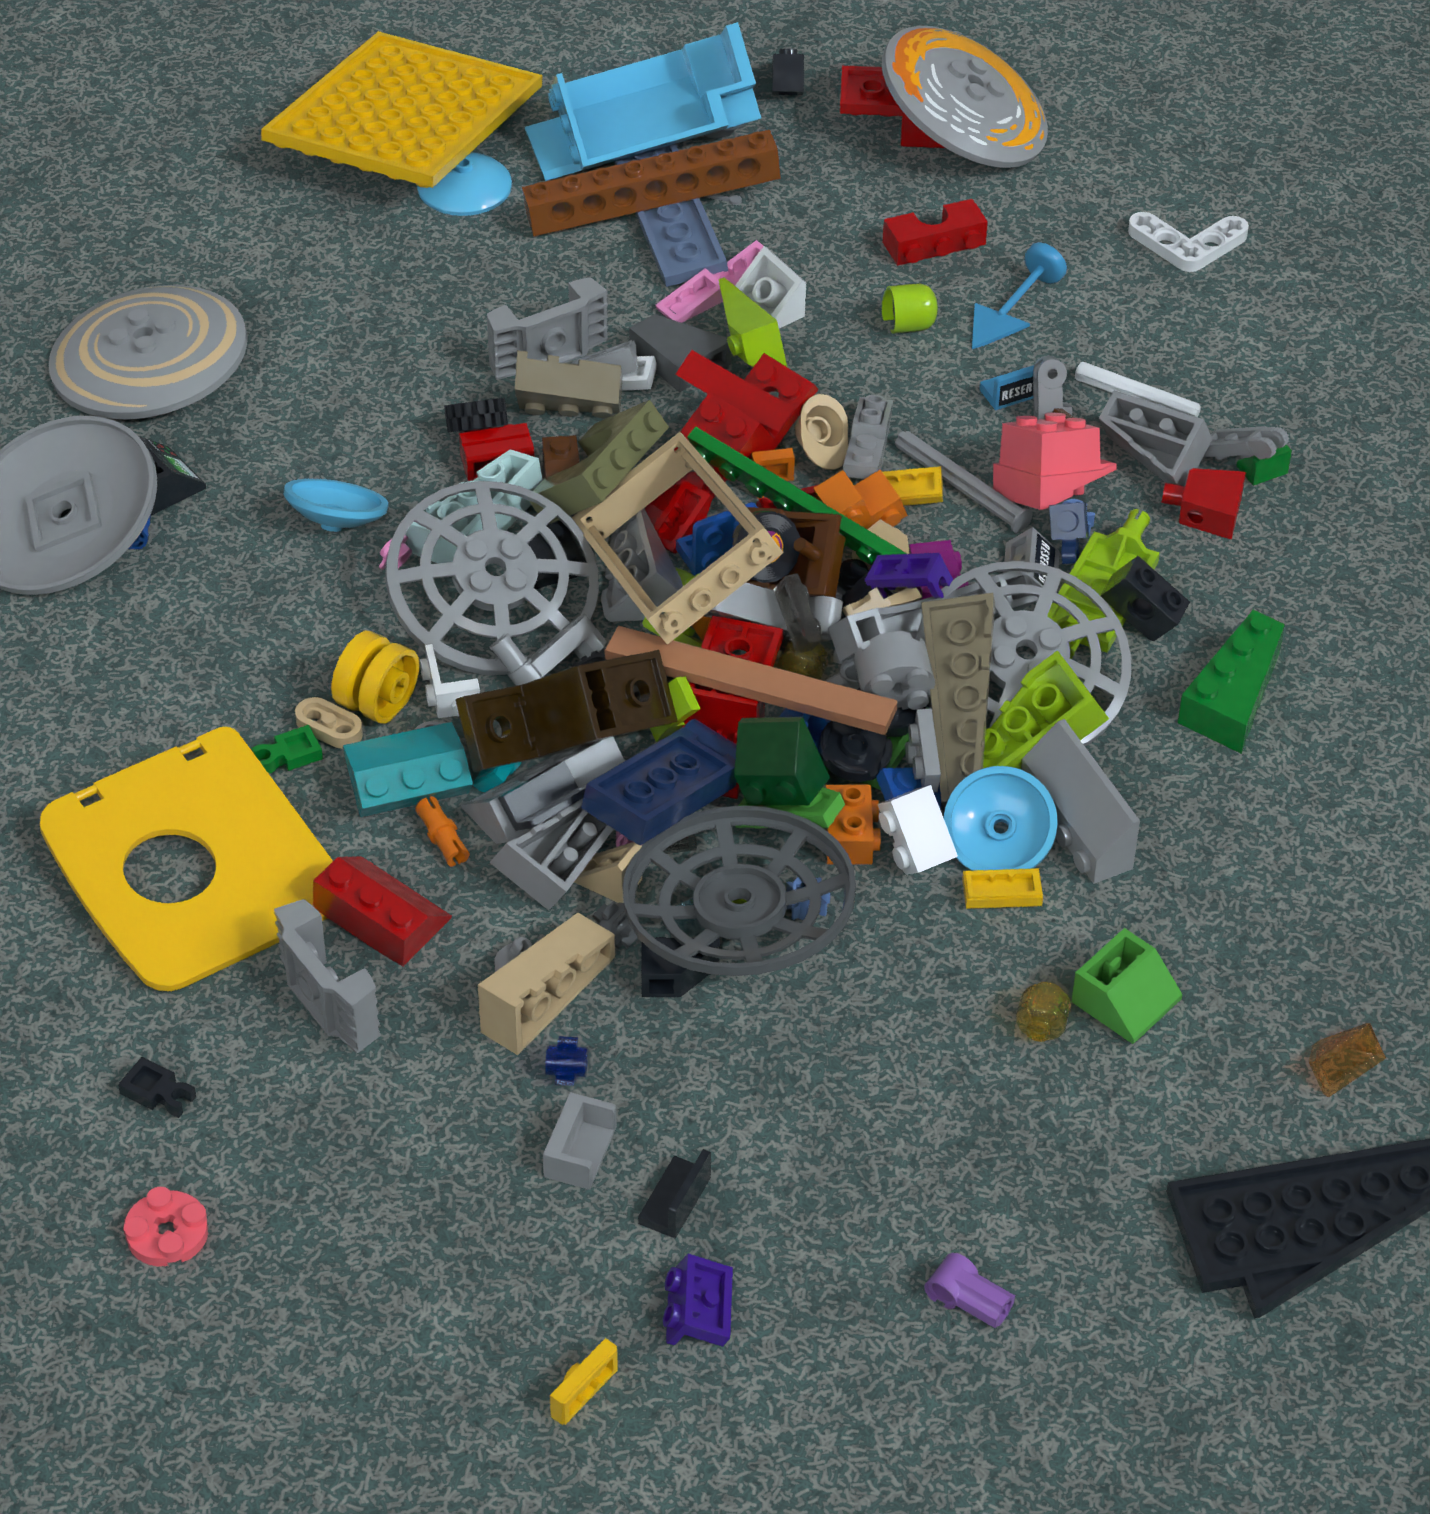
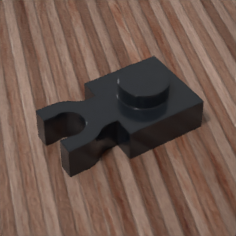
M144 1057L137 1061L118 1084L121 1095L151 1110L160 1103L166 1107V1110L171 1115L177 1118L183 1114L182 1103L176 1101V1099L185 1098L193 1102L196 1098L194 1086L184 1082L176 1083L175 1072Z

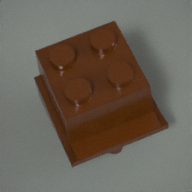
M747 507L751 513L763 510L773 511L790 519L795 524L800 538L794 542V549L800 554L796 565L789 574L778 581L762 583L750 579L746 583L801 599L813 596L835 598L845 544V537L839 533L842 516L839 514L791 512L782 509Z

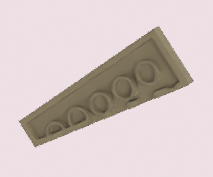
M993 593L921 602L925 644L935 679V687L930 689L941 772L940 792L943 808L946 807L947 801L955 787L963 779L983 769L995 612Z

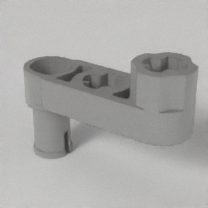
M582 614L565 626L531 657L526 658L508 633L497 639L489 648L491 651L493 650L508 669V677L517 686L544 677L572 651H574L579 659L585 655L589 657L591 652L596 650L599 652L607 641L587 615Z

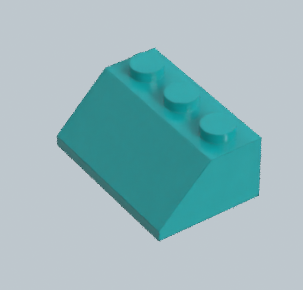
M452 722L343 745L360 817L414 806L426 797L428 802H430V796L441 800L468 794L473 785L465 750Z

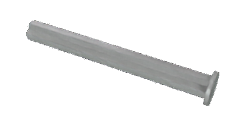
M902 431L898 434V438L895 441L898 449L926 468L941 466L943 480L1009 524L1014 533L1017 534L1030 524L1033 516L1030 509H1022L911 432Z

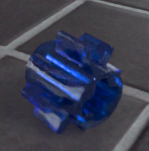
M559 1036L557 1045H547L545 1074L556 1075L555 1085L574 1086L576 1077H586L588 1047H578V1037Z

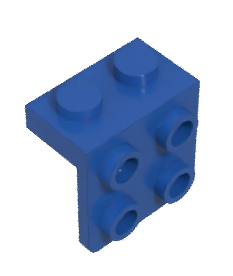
M753 502L745 504L746 507L758 508ZM729 510L697 521L693 525V534L676 539V551L694 576L701 573L733 547L734 538L732 536L739 522Z

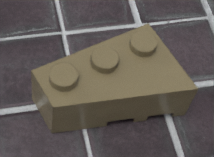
M517 350L515 393L519 409H525L526 413L532 415H542L545 413V410H555L560 415L570 417L579 415V412H592V415L598 418H609L612 416V413H620L623 378L621 365L579 360L578 364L559 363V356L548 355L547 361L527 358L528 352Z

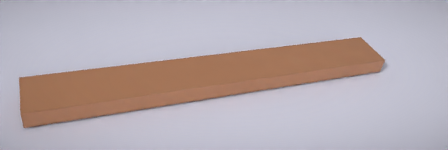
M622 626L616 628L605 649L606 660L659 650L666 676L673 678L686 676L687 681L883 735H886L897 711L898 701L674 640L667 645L662 637Z

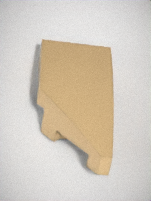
M876 587L868 592L863 599L847 605L842 611L845 616L875 608L915 602L922 596L917 588H906L884 599Z

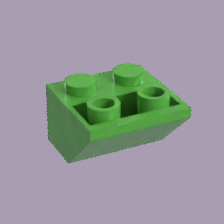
M1124 928L1075 972L1071 1002L1134 1044L1182 999V993L1157 950Z

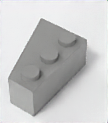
M1115 390L1099 417L1107 437L1165 483L1185 486L1189 470L1198 468L1212 441L1204 419Z
M583 799L559 812L557 816L545 823H540L533 827L531 831L521 837L507 842L489 862L547 910H550L568 891L614 830L581 808Z

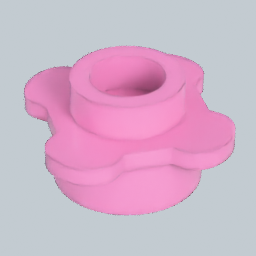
M406 535L400 547L398 568L409 559L412 553V549L405 544L408 540ZM391 540L380 551V555L383 557L379 565L381 570L385 568Z

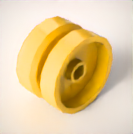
M365 630L357 634L347 644L339 657L331 683L332 698L337 704L345 708L361 711L363 716L378 723L386 724L407 704L413 693L419 673V657L414 650L398 643H390L386 637L373 631Z

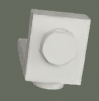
M425 645L426 658L420 659L422 680L430 681L429 685H425L428 707L435 706L438 718L459 717L455 699L480 693L478 679L441 684L433 645Z

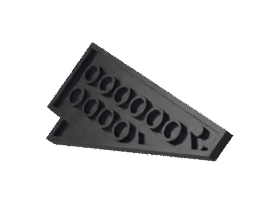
M1430 1139L1168 1182L1166 1192L1202 1293L1243 1286L1254 1319L1260 1318L1429 1212Z

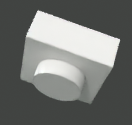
M637 356V370L623 375L622 391L651 389L657 369V362L654 356Z

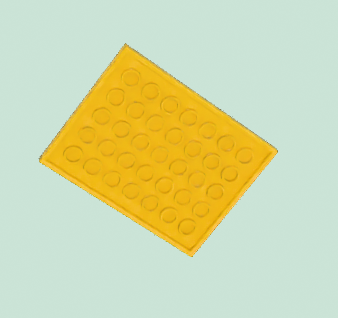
M378 31L261 129V140L273 143L279 148H291L301 151L308 156L316 155L330 159L333 163H345L358 167L362 171H373L387 175L394 180L402 179L416 183L419 187L433 188L542 87L543 75Z

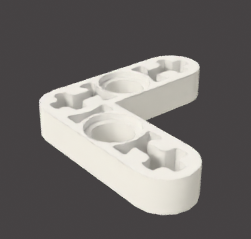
M1137 212L1130 217L1128 232L1132 238L1177 268L1187 272H1194L1242 244L1247 239L1249 225L1241 217L1228 216L1189 239L1155 215L1147 212ZM1167 240L1171 241L1174 244L1167 245L1162 244L1159 241ZM1212 242L1219 246H1207L1205 243Z

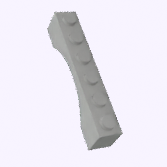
M1009 571L991 577L998 587L1016 584L1033 585L1029 572ZM978 583L956 589L947 599L978 595L984 592ZM1018 594L1005 596L1013 611H1020L1038 600V597L1034 595ZM934 597L846 616L828 627L839 661L854 658L856 651L860 647L863 651L871 645V638L883 633L905 631L911 633L912 638L916 639L923 617L921 602L932 601ZM995 610L994 618L1000 617L997 611Z

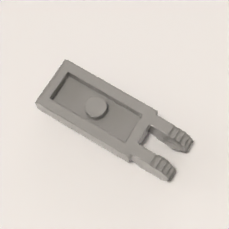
M1261 426L1217 429L1211 434L1212 441L1203 457H1215V459L1221 460L1229 456L1240 455L1241 458H1248L1255 455L1259 459H1268L1276 453L1277 448H1283L1287 445L1290 438L1287 431L1278 426L1276 428Z

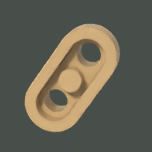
M318 697L304 699L296 706L295 716L298 728L309 725L317 739L340 749H343V745L361 741L363 736L362 722L354 713Z

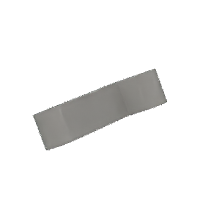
M745 583L704 616L712 618V615L782 628L783 639L815 644L832 640L828 627L840 621L843 601L827 596H813L801 599Z

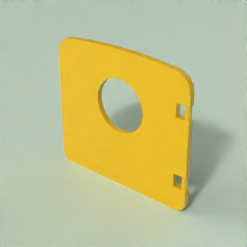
M231 727L216 728L196 737V740L183 746L173 747L98 780L90 787L55 799L44 808L40 816L41 834L56 863L86 911L141 981L148 987L158 991H174L184 988L279 943V938L277 937L278 928L275 924L277 919L274 909L303 899L313 906V880L333 862L240 734ZM199 748L204 753L189 761L183 756ZM98 794L101 800L86 807H83L80 803L81 800ZM157 836H184L199 842L210 852L216 866L215 875L209 886L191 899L176 903L155 902L136 893L125 879L123 872L124 864L132 850L142 842ZM321 914L322 921L328 919L327 917Z

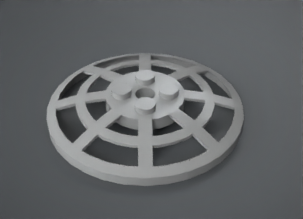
M475 481L441 489L424 498L408 512L398 525L390 542L385 565V579L389 601L398 621L409 636L424 650L425 645L432 644L437 659L463 671L481 675H506L509 671L499 658L486 659L468 655L441 642V640L453 625L474 635L496 638V640L507 633L510 635V638L530 633L543 626L547 621L560 632L570 623L558 611L567 593L569 575L589 577L587 600L581 615L586 614L591 620L596 608L599 591L598 568L594 553L583 536L584 533L575 521L558 505L542 495L521 486L503 482ZM475 491L478 504L458 509L442 520L424 511L427 507L443 498L465 492ZM490 491L516 495L534 502L544 509L534 517L515 507L493 504ZM480 514L483 530L465 536L451 525L463 518ZM495 514L511 516L527 524L517 534L497 528ZM556 517L568 527L577 539L585 554L587 563L567 560L559 540L547 527ZM416 522L431 530L422 548L420 566L398 570V556L401 543L410 525ZM540 533L550 545L556 559H536L528 543ZM440 536L457 547L452 562L431 564L433 549ZM489 564H497L502 567L504 574L500 576L490 575L485 567ZM538 573L558 574L557 589L550 602L534 588ZM452 577L454 586L460 595L451 606L440 595L434 583V578ZM422 581L428 599L442 615L429 632L410 611L403 597L400 584ZM525 601L529 602L540 612L527 621L510 625L509 610L516 608ZM471 604L483 610L494 611L495 626L475 622L464 617L463 613Z
M1008 561L974 568L955 578L950 586H945L941 589L944 598H934L932 601L947 599L953 591L972 579H975L984 592L983 594H994L995 610L1000 617L994 621L990 678L1004 690L999 703L988 697L987 711L994 714L990 727L1002 713L999 709L1006 700L1011 701L1023 685L1020 682L1025 675L1057 650L1078 678L1084 681L1083 684L1090 693L1096 687L1114 697L1110 706L1105 711L1109 720L1082 739L1083 745L1087 746L1096 740L1116 719L1126 699L1130 685L1131 653L1128 639L1120 620L1109 604L1090 586L1077 577L1054 567L1033 562ZM1005 571L1034 572L1047 577L1043 587L1024 584L998 587L989 574ZM1060 581L1074 587L1088 597L1103 612L1105 617L1089 621L1086 615L1074 603L1056 593ZM1024 594L1034 595L1039 598L1034 611H1013L1005 596ZM1052 602L1068 611L1079 624L1061 629L1056 622L1047 617ZM922 617L917 632L916 640L919 641L920 637L925 642L924 624ZM1113 630L1116 633L1122 656L1119 683L1100 673L1101 648L1097 634ZM1084 637L1087 638L1090 648V667L1070 659L1069 642ZM1021 646L1029 647L1034 651L1035 657L1023 659L1017 654L1016 649ZM930 694V696L928 697V698H929V703H928V705H929V707H930V709H931V708H932V703H931V694Z

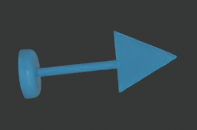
M1041 242L1033 243L1025 253L1024 261L1031 274L999 311L975 303L972 349L985 346L1030 327V323L1009 316L1007 313L1037 279L1052 284L1059 282L1067 272V265L1062 255L1054 247Z

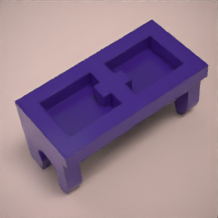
M940 553L877 555L865 578L866 584L870 585L872 590L877 587L884 599L888 596L883 588L887 587L888 590H895L896 587L916 588L919 586H927L934 598H944L939 586H950L953 581Z

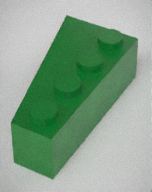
M1253 609L1182 694L1178 724L1242 754L1247 736L1252 728L1255 715L1280 653L1285 624Z

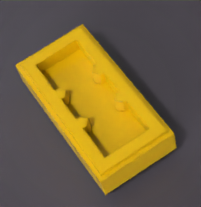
M941 466L883 472L901 498L904 506L943 502Z
M1039 868L963 871L962 883L966 909L1042 906L1043 893Z
M605 1338L581 1364L575 1363L570 1367L563 1382L550 1395L551 1418L561 1425H566L618 1371L617 1346Z

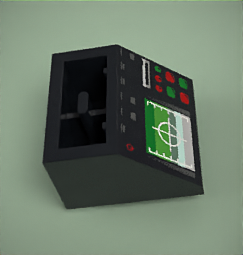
M140 437L153 457L157 473V492L151 516L206 489V483L169 446Z

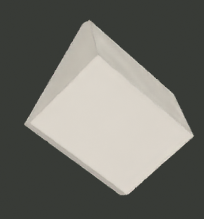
M763 246L735 286L774 317L778 322V327L781 328L805 317L806 282L771 250Z

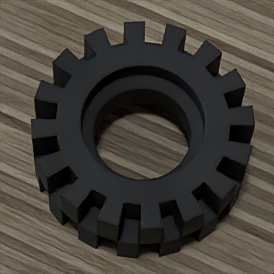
M505 398L444 405L448 433L508 424Z

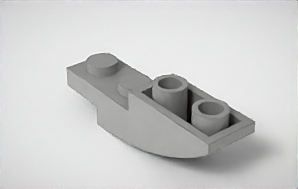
M868 395L859 398L852 423L851 439L843 464V470L848 477L865 479L882 469L893 400H887L880 395Z

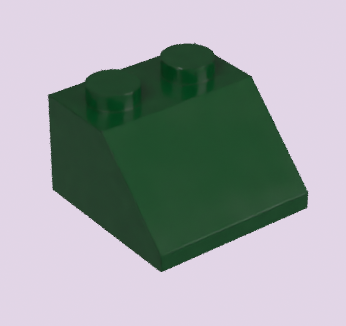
M741 718L738 722L734 776L747 804L810 805L830 776L804 718Z

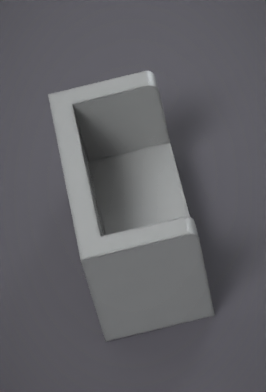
M570 1092L543 1153V1173L545 1178L591 1189L617 1128L615 1104Z

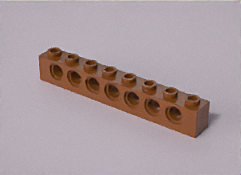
M765 130L701 146H693L671 153H663L641 160H633L611 167L599 168L581 174L568 175L555 180L538 182L522 187L527 219L534 237L781 179L778 148L771 131Z

